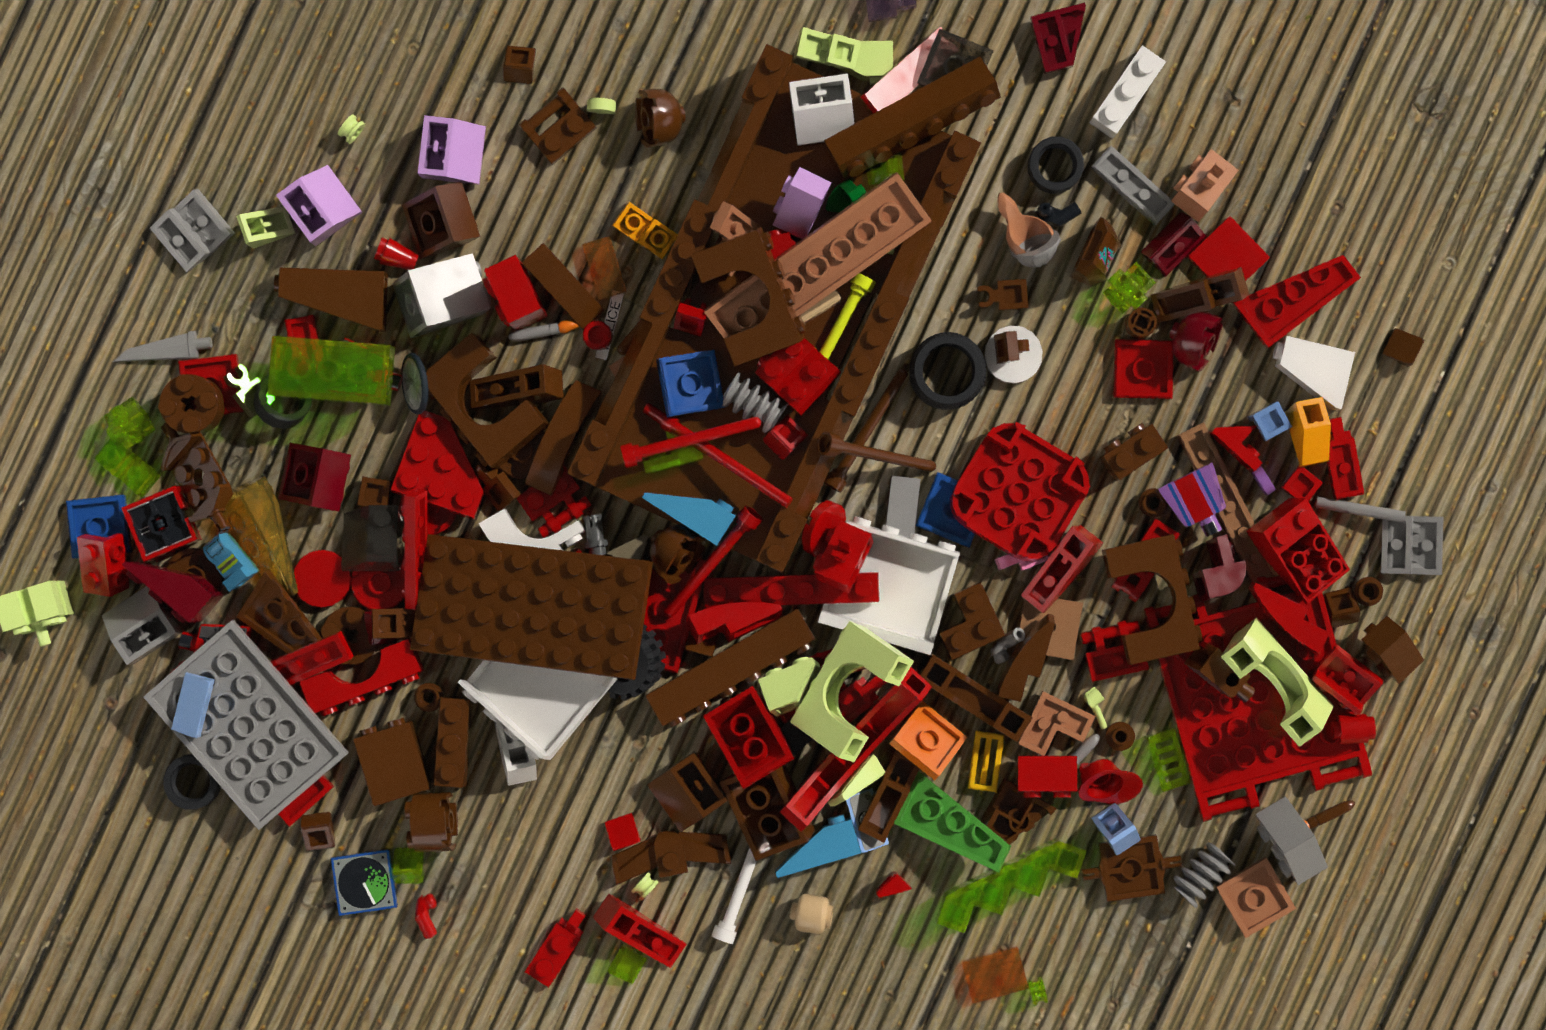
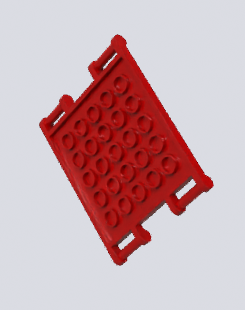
M1266 576L1257 577L1258 584L1268 589L1287 585L1281 576L1266 578ZM1295 592L1282 595L1308 608L1309 610L1304 620L1330 633L1320 654L1309 651L1283 633L1268 618L1257 602L1207 615L1204 601L1200 602L1197 594L1192 595L1197 618L1193 619L1194 625L1200 626L1204 642L1219 648L1222 652L1225 651L1233 636L1257 617L1312 680L1314 669L1336 645L1323 593L1308 604H1305ZM1172 604L1155 609L1153 606L1144 608L1149 629L1158 626V620L1168 616ZM1193 651L1158 659L1198 803L1200 817L1203 822L1212 820L1213 816L1250 807V809L1260 807L1255 789L1256 784L1307 770L1310 772L1311 783L1315 791L1323 790L1326 785L1362 776V778L1372 776L1364 743L1338 744L1337 739H1332L1331 721H1335L1336 715L1356 713L1342 708L1337 699L1330 693H1323L1334 705L1323 730L1299 747L1280 725L1286 713L1281 695L1270 680L1258 670L1253 669L1248 673L1250 678L1247 680V683L1255 689V692L1248 701L1243 702L1236 696L1230 698L1220 693L1184 664ZM1357 757L1358 765L1321 775L1319 767ZM1245 788V796L1208 805L1207 798Z

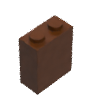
M404 717L387 722V729L377 731L376 726L361 730L359 731L361 737L353 739L373 806L433 788L414 722L409 721L405 723Z

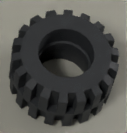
M646 625L643 626L636 679L617 678L607 691L610 692V698L616 699L620 696L621 700L629 699L630 697L634 698L654 686V683L662 676L660 672L665 669V663L661 662V660L666 658L665 651H660L659 647L663 644L661 639L655 640L654 636L656 633L653 630L646 631Z

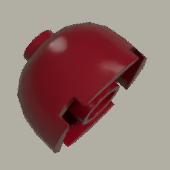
M1194 312L1185 316L1181 323H1174L1169 338L1173 339L1172 350L1181 364L1197 372L1205 368L1209 360L1204 359V357L1208 355L1210 350L1214 352L1223 327V323H1220L1221 317L1207 312Z

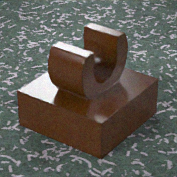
M1017 331L994 335L997 364L1020 360L1019 353L1030 351L1029 340H1017Z

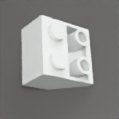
M848 74L789 82L797 146L822 143L825 139L854 124Z

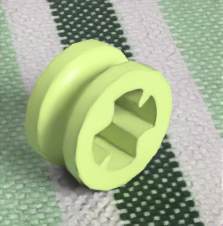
M354 114L345 120L337 134L340 137L345 136L346 142L349 144L357 139L365 127L363 121H356L357 117Z
M649 872L631 890L633 894H639V900L641 901L659 883L657 879L652 880L650 878L651 874Z

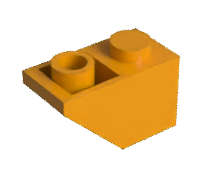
M1323 397L1295 402L1284 413L1292 425L1289 431L1300 467L1328 462L1331 423Z

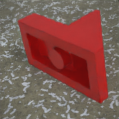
M1256 425L1216 427L1209 431L1211 437L1249 472H1255L1263 463L1258 459L1260 453L1248 443L1245 446L1242 444L1247 436L1257 427Z

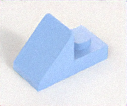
M1116 803L1091 818L1116 855L1121 854L1141 840L1134 824Z

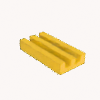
M975 730L967 784L968 789L997 793L1004 734ZM982 737L986 738L980 782L976 784L975 776ZM992 739L997 740L990 786L986 785L991 743Z

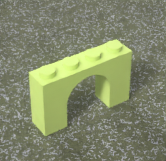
M1256 617L1233 636L1221 657L1240 679L1253 669H1256L1270 680L1281 695L1286 708L1285 716L1280 725L1300 747L1323 730L1334 705L1316 687L1313 681Z
M849 621L847 626L841 631L833 650L825 658L823 667L817 677L811 682L810 689L801 704L797 706L790 722L838 758L855 762L869 737L846 721L840 712L838 697L843 682L854 671L866 668L883 681L900 686L914 661L866 627Z

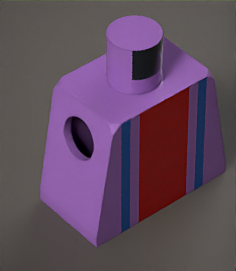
M1212 462L1158 489L1186 528L1199 522L1206 537L1222 530L1215 514L1224 510L1226 504Z

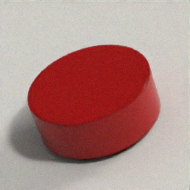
M592 321L583 330V341L593 350H604L612 342V330L602 321Z

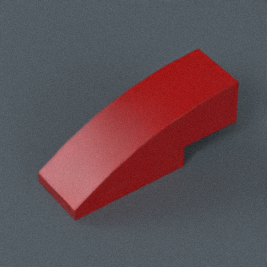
M1251 582L1249 589L1268 618L1296 643L1313 653L1320 654L1330 633L1304 620L1309 609L1256 582Z
M765 602L723 604L688 615L687 626L696 644L720 633H723L727 641L730 642L780 619L783 609L780 604Z

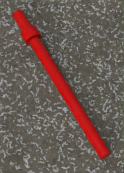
M650 403L643 409L644 414L658 422L660 428L669 434L674 433L677 436L694 433L680 424V419L675 416L667 417L664 412ZM708 441L692 445L785 508L791 504L792 497Z

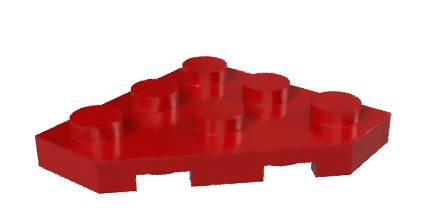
M424 411L418 415L391 487V492L405 496L415 489L427 490L428 505L474 520L484 491L451 423L443 416Z

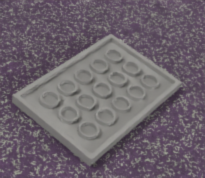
M231 620L143 696L171 729L185 672L215 679L201 736L193 738L177 731H172L258 830L349 753L235 620Z

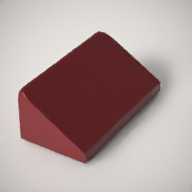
M1181 212L1141 253L1166 277L1207 236L1192 217Z

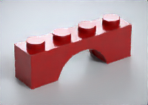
M411 638L381 649V658L377 670L369 679L361 683L346 682L337 677L331 670L300 681L299 683L308 706L315 714L320 712L321 717L338 711L336 705L347 701L348 706H352L364 701V694L374 691L377 696L392 690L391 684L399 680L405 685L420 679L418 673L424 671L418 652L410 650Z

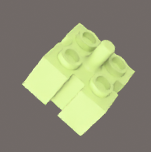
M47 581L0 596V624L3 632L13 631L14 636L36 632L41 647L51 644L46 626L67 622L66 616L74 614L65 581Z

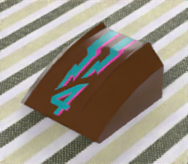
M1100 217L1094 223L1070 275L1071 278L1090 287L1106 281V274L1117 250L1121 249L1115 229L1104 218Z

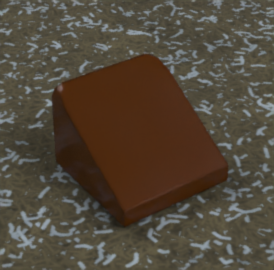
M507 45L503 65L504 81L532 84L536 48Z
M1395 328L1382 354L1409 367L1413 365L1425 340Z
M1352 587L1323 593L1332 628L1359 621L1360 609Z
M689 631L685 650L713 657L719 634L696 644Z
M330 812L302 816L301 832L306 851L335 847Z

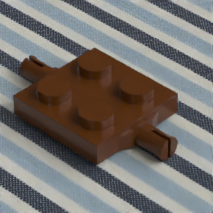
M1156 834L1140 836L1141 840L1119 855L1114 853L1107 841L1098 842L1099 867L1081 869L1083 881L1100 879L1104 885L1107 902L1165 894L1163 881L1165 869L1181 868L1182 862H1176L1181 861V856L1163 858L1159 851Z

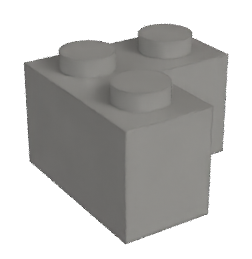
M1286 796L1256 814L1260 826L1256 828L1265 842L1270 840L1273 844L1271 850L1279 861L1278 865L1286 878L1292 876L1297 885H1300L1328 868L1315 835Z

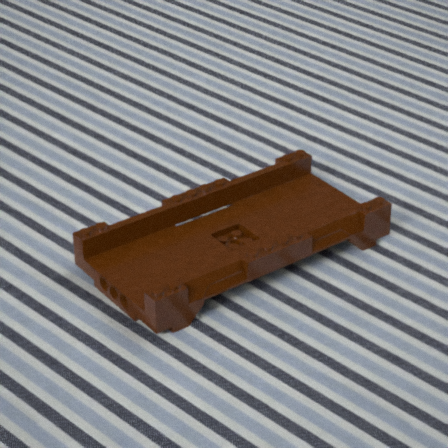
M766 44L742 95V103L731 124L730 131L698 200L694 199L640 315L641 323L595 420L591 421L567 474L679 525L684 524L643 499L644 493L709 499L715 503L720 498L734 507L731 513L736 517L719 544L737 524V514L745 505H748L761 515L763 521L755 530L746 531L731 549L783 573L835 457L824 456L818 452V439L823 432L838 434L844 440L981 142L955 130L953 135L940 131L917 142L913 147L904 149L891 156L887 161L872 166L861 175L850 178L856 186L861 184L866 192H869L897 172L932 221L896 246L893 255L885 254L860 272V274L875 281L876 284L871 293L868 292L866 297L862 296L828 359L837 368H839L873 293L877 294L878 297L830 401L825 399L831 384L802 415L788 405L776 423L777 425L786 415H789L808 434L784 460L780 459L764 443L763 438L772 430L770 429L764 433L762 431L764 422H761L759 428L708 441L792 497L793 500L787 508L692 445L642 458L643 461L637 462L638 466L626 468L620 445L632 443L633 445L639 444L640 447L679 437L674 433H667L660 428L658 422L643 413L644 407L650 403L666 414L656 362L658 358L715 350L723 395L739 372V383L749 378L750 390L758 384L760 385L758 395L761 396L766 391H769V402L778 397L780 398L778 408H782L787 404L755 374L758 369L757 363L763 356L734 366L724 338L708 317L706 318L701 337L670 328L676 316L679 303H682L697 271L691 255L708 247L715 232L710 226L713 222L714 214L719 210L723 201L733 205L757 223V228L762 227L764 233L777 230L779 228L773 226L777 216L773 209L779 197H785L786 195L781 190L787 177L791 176L794 178L799 167L832 182L808 235L839 213L827 211L825 207L829 195L838 184L844 181V178L833 162L825 142L797 146L789 92V82L824 76L793 63L792 55ZM850 89L855 124L873 113L860 96L863 94ZM790 234L791 238H792L793 241H795L796 243H798L800 240H802V239H800V238H798V237H796V236ZM719 235L716 244L721 242L722 236ZM735 271L732 277L724 274L703 283L699 278L691 295L690 306L700 308L703 302L706 303V308L753 274L747 271ZM851 279L836 289L841 297L840 303L805 324L806 332L803 335L818 351L822 348L852 292L850 289L852 285L850 283ZM731 403L726 408L675 417L680 419L679 423L693 432H698L744 420L742 418L744 409L735 414L732 412L734 403Z

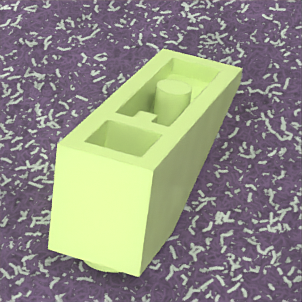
M861 41L855 70L838 69L862 81H870V85H874L893 68V41Z

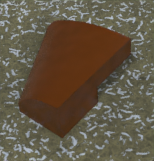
M1004 778L980 821L1010 845L1017 839L1019 834L1034 828V823L1047 814L1052 815L1057 808L1041 798H1024V792H1017V785Z

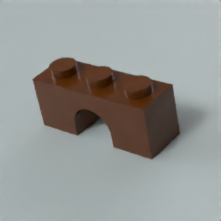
M450 696L440 698L434 786L459 788L467 786L469 765L467 746L473 711V702L468 698Z

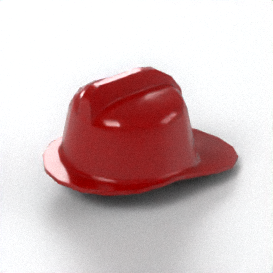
M1108 759L1082 763L1079 766L1081 785L1078 795L1082 800L1120 804L1135 798L1142 790L1143 782L1137 774L1119 770Z

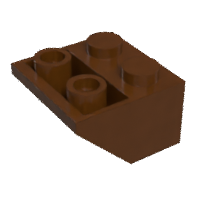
M695 751L647 784L680 832L700 821L728 801L725 793Z

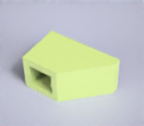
M801 657L794 660L792 666L784 669H772L766 672L765 677L758 679L769 712L779 717L796 710L810 689L811 682L821 670L820 664L812 657Z

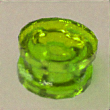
M1039 977L1036 982L1027 980L1033 1006H1037L1040 1001L1048 1003L1042 977Z

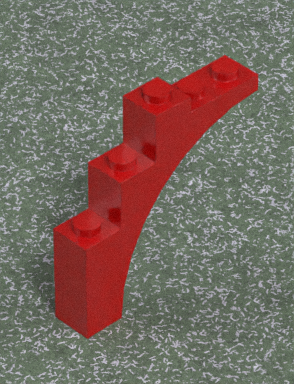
M910 667L900 686L893 684L854 725V727L869 737L855 762L838 758L830 752L808 774L798 790L781 809L780 813L802 832L861 763L923 700L932 686Z

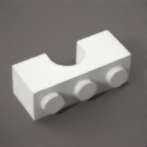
M1142 45L1089 123L1113 139L1166 61Z

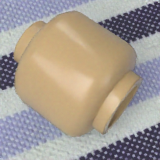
M802 894L798 903L792 902L790 919L795 920V927L798 931L820 935L826 928L830 929L834 906L829 905V900L826 897Z

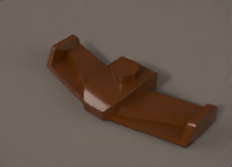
M674 829L659 832L654 837L612 855L616 885L655 867L658 868L659 878L688 873L687 861L731 864L726 834L679 832Z

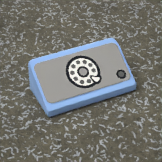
M873 788L860 791L846 800L862 853L889 844L888 838L883 843L858 830L874 793Z

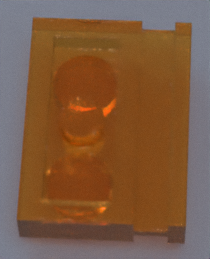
M1017 946L961 961L972 1003L1029 989Z

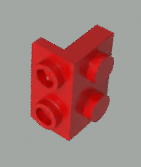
M116 533L109 537L89 534L78 536L77 545L83 592L111 597L128 589L129 577L126 575L127 569L122 565L126 561L123 534Z
M1337 644L1317 665L1312 677L1314 684L1320 691L1326 694L1330 693L1337 699L1342 708L1347 711H1353L1357 715L1363 711L1364 704L1383 685L1382 678Z

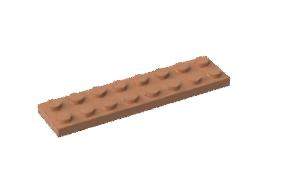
M897 172L774 259L775 261L779 260L783 267L785 276L781 278L785 288H790L793 293L795 305L792 306L796 317L803 314L932 221ZM753 274L704 309V313L722 337L725 338L729 334L763 321L770 306L768 289L764 282Z

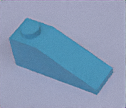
M644 493L642 496L643 499L716 546L736 517L731 513L734 507L720 498L715 503L709 499Z
M844 814L828 818V824L822 825L808 842L803 843L775 869L776 877L780 878L861 854L851 817L845 818Z

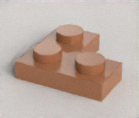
M723 201L719 210L714 214L710 228L723 237L721 240L723 242L756 229L758 224L733 205ZM735 271L729 272L726 275L732 277Z
M1042 691L1030 715L1033 718L1017 744L1045 756L1057 730L1084 742L1096 716Z

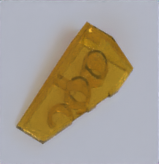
M264 476L233 488V495L225 507L226 511L223 513L231 527L227 533H231L242 549L259 568L260 571L257 574L260 578L265 571L270 569L290 596L296 594L298 588L279 502L272 486Z

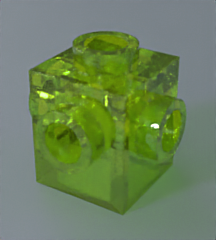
M1135 262L1125 272L1119 269L1107 280L1111 285L1103 294L1123 314L1130 307L1136 310L1148 299L1144 294L1156 282Z
M133 396L122 404L113 407L109 413L104 415L108 425L105 429L108 436L114 443L120 441L126 449L140 443L146 436L156 430L147 411Z

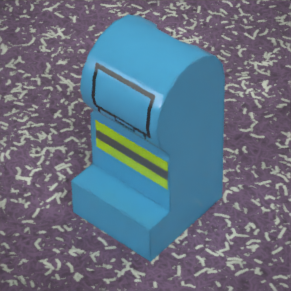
M227 532L216 535L203 547L207 559L215 564L216 569L225 579L222 583L229 592L244 585L260 571L238 542Z

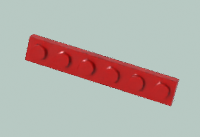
M879 572L859 573L849 594L818 581L815 574L706 578L704 580L705 608L738 602H765L780 605L879 602Z

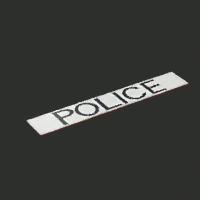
M614 290L604 322L611 328L612 333L615 330L624 293ZM610 345L604 350L597 351L595 357L607 360Z

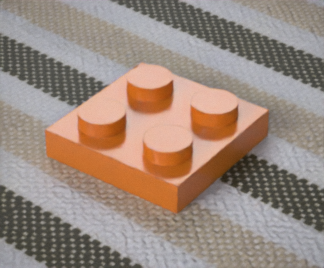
M921 701L889 744L935 781L968 737L924 701Z

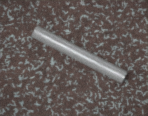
M1318 497L1316 508L1402 523H1404L1406 511Z

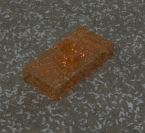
M607 236L582 244L599 301L626 293L627 290L611 237Z

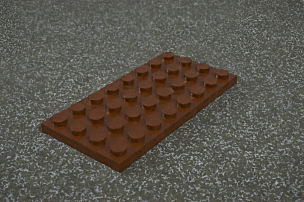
M428 534L410 650L635 680L653 562Z

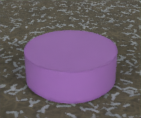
M1262 466L1255 472L1252 471L1251 474L1265 495L1276 491Z

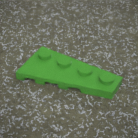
M918 771L894 824L999 873L1011 845Z

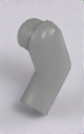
M1018 627L1005 633L1006 636L1001 637L991 648V657H994L995 663L1001 664L1009 660L1010 655L1006 650L1025 639L1023 629Z

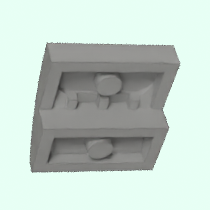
M193 189L175 208L168 209L150 227L151 231L186 272L199 265L235 234L199 189Z
M1405 516L1404 523L1382 519L1381 573L1442 575L1444 517Z

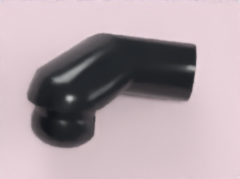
M1046 202L1039 205L1037 216L1049 225L1061 227L1082 213L1075 202L1063 209L1050 206V203Z

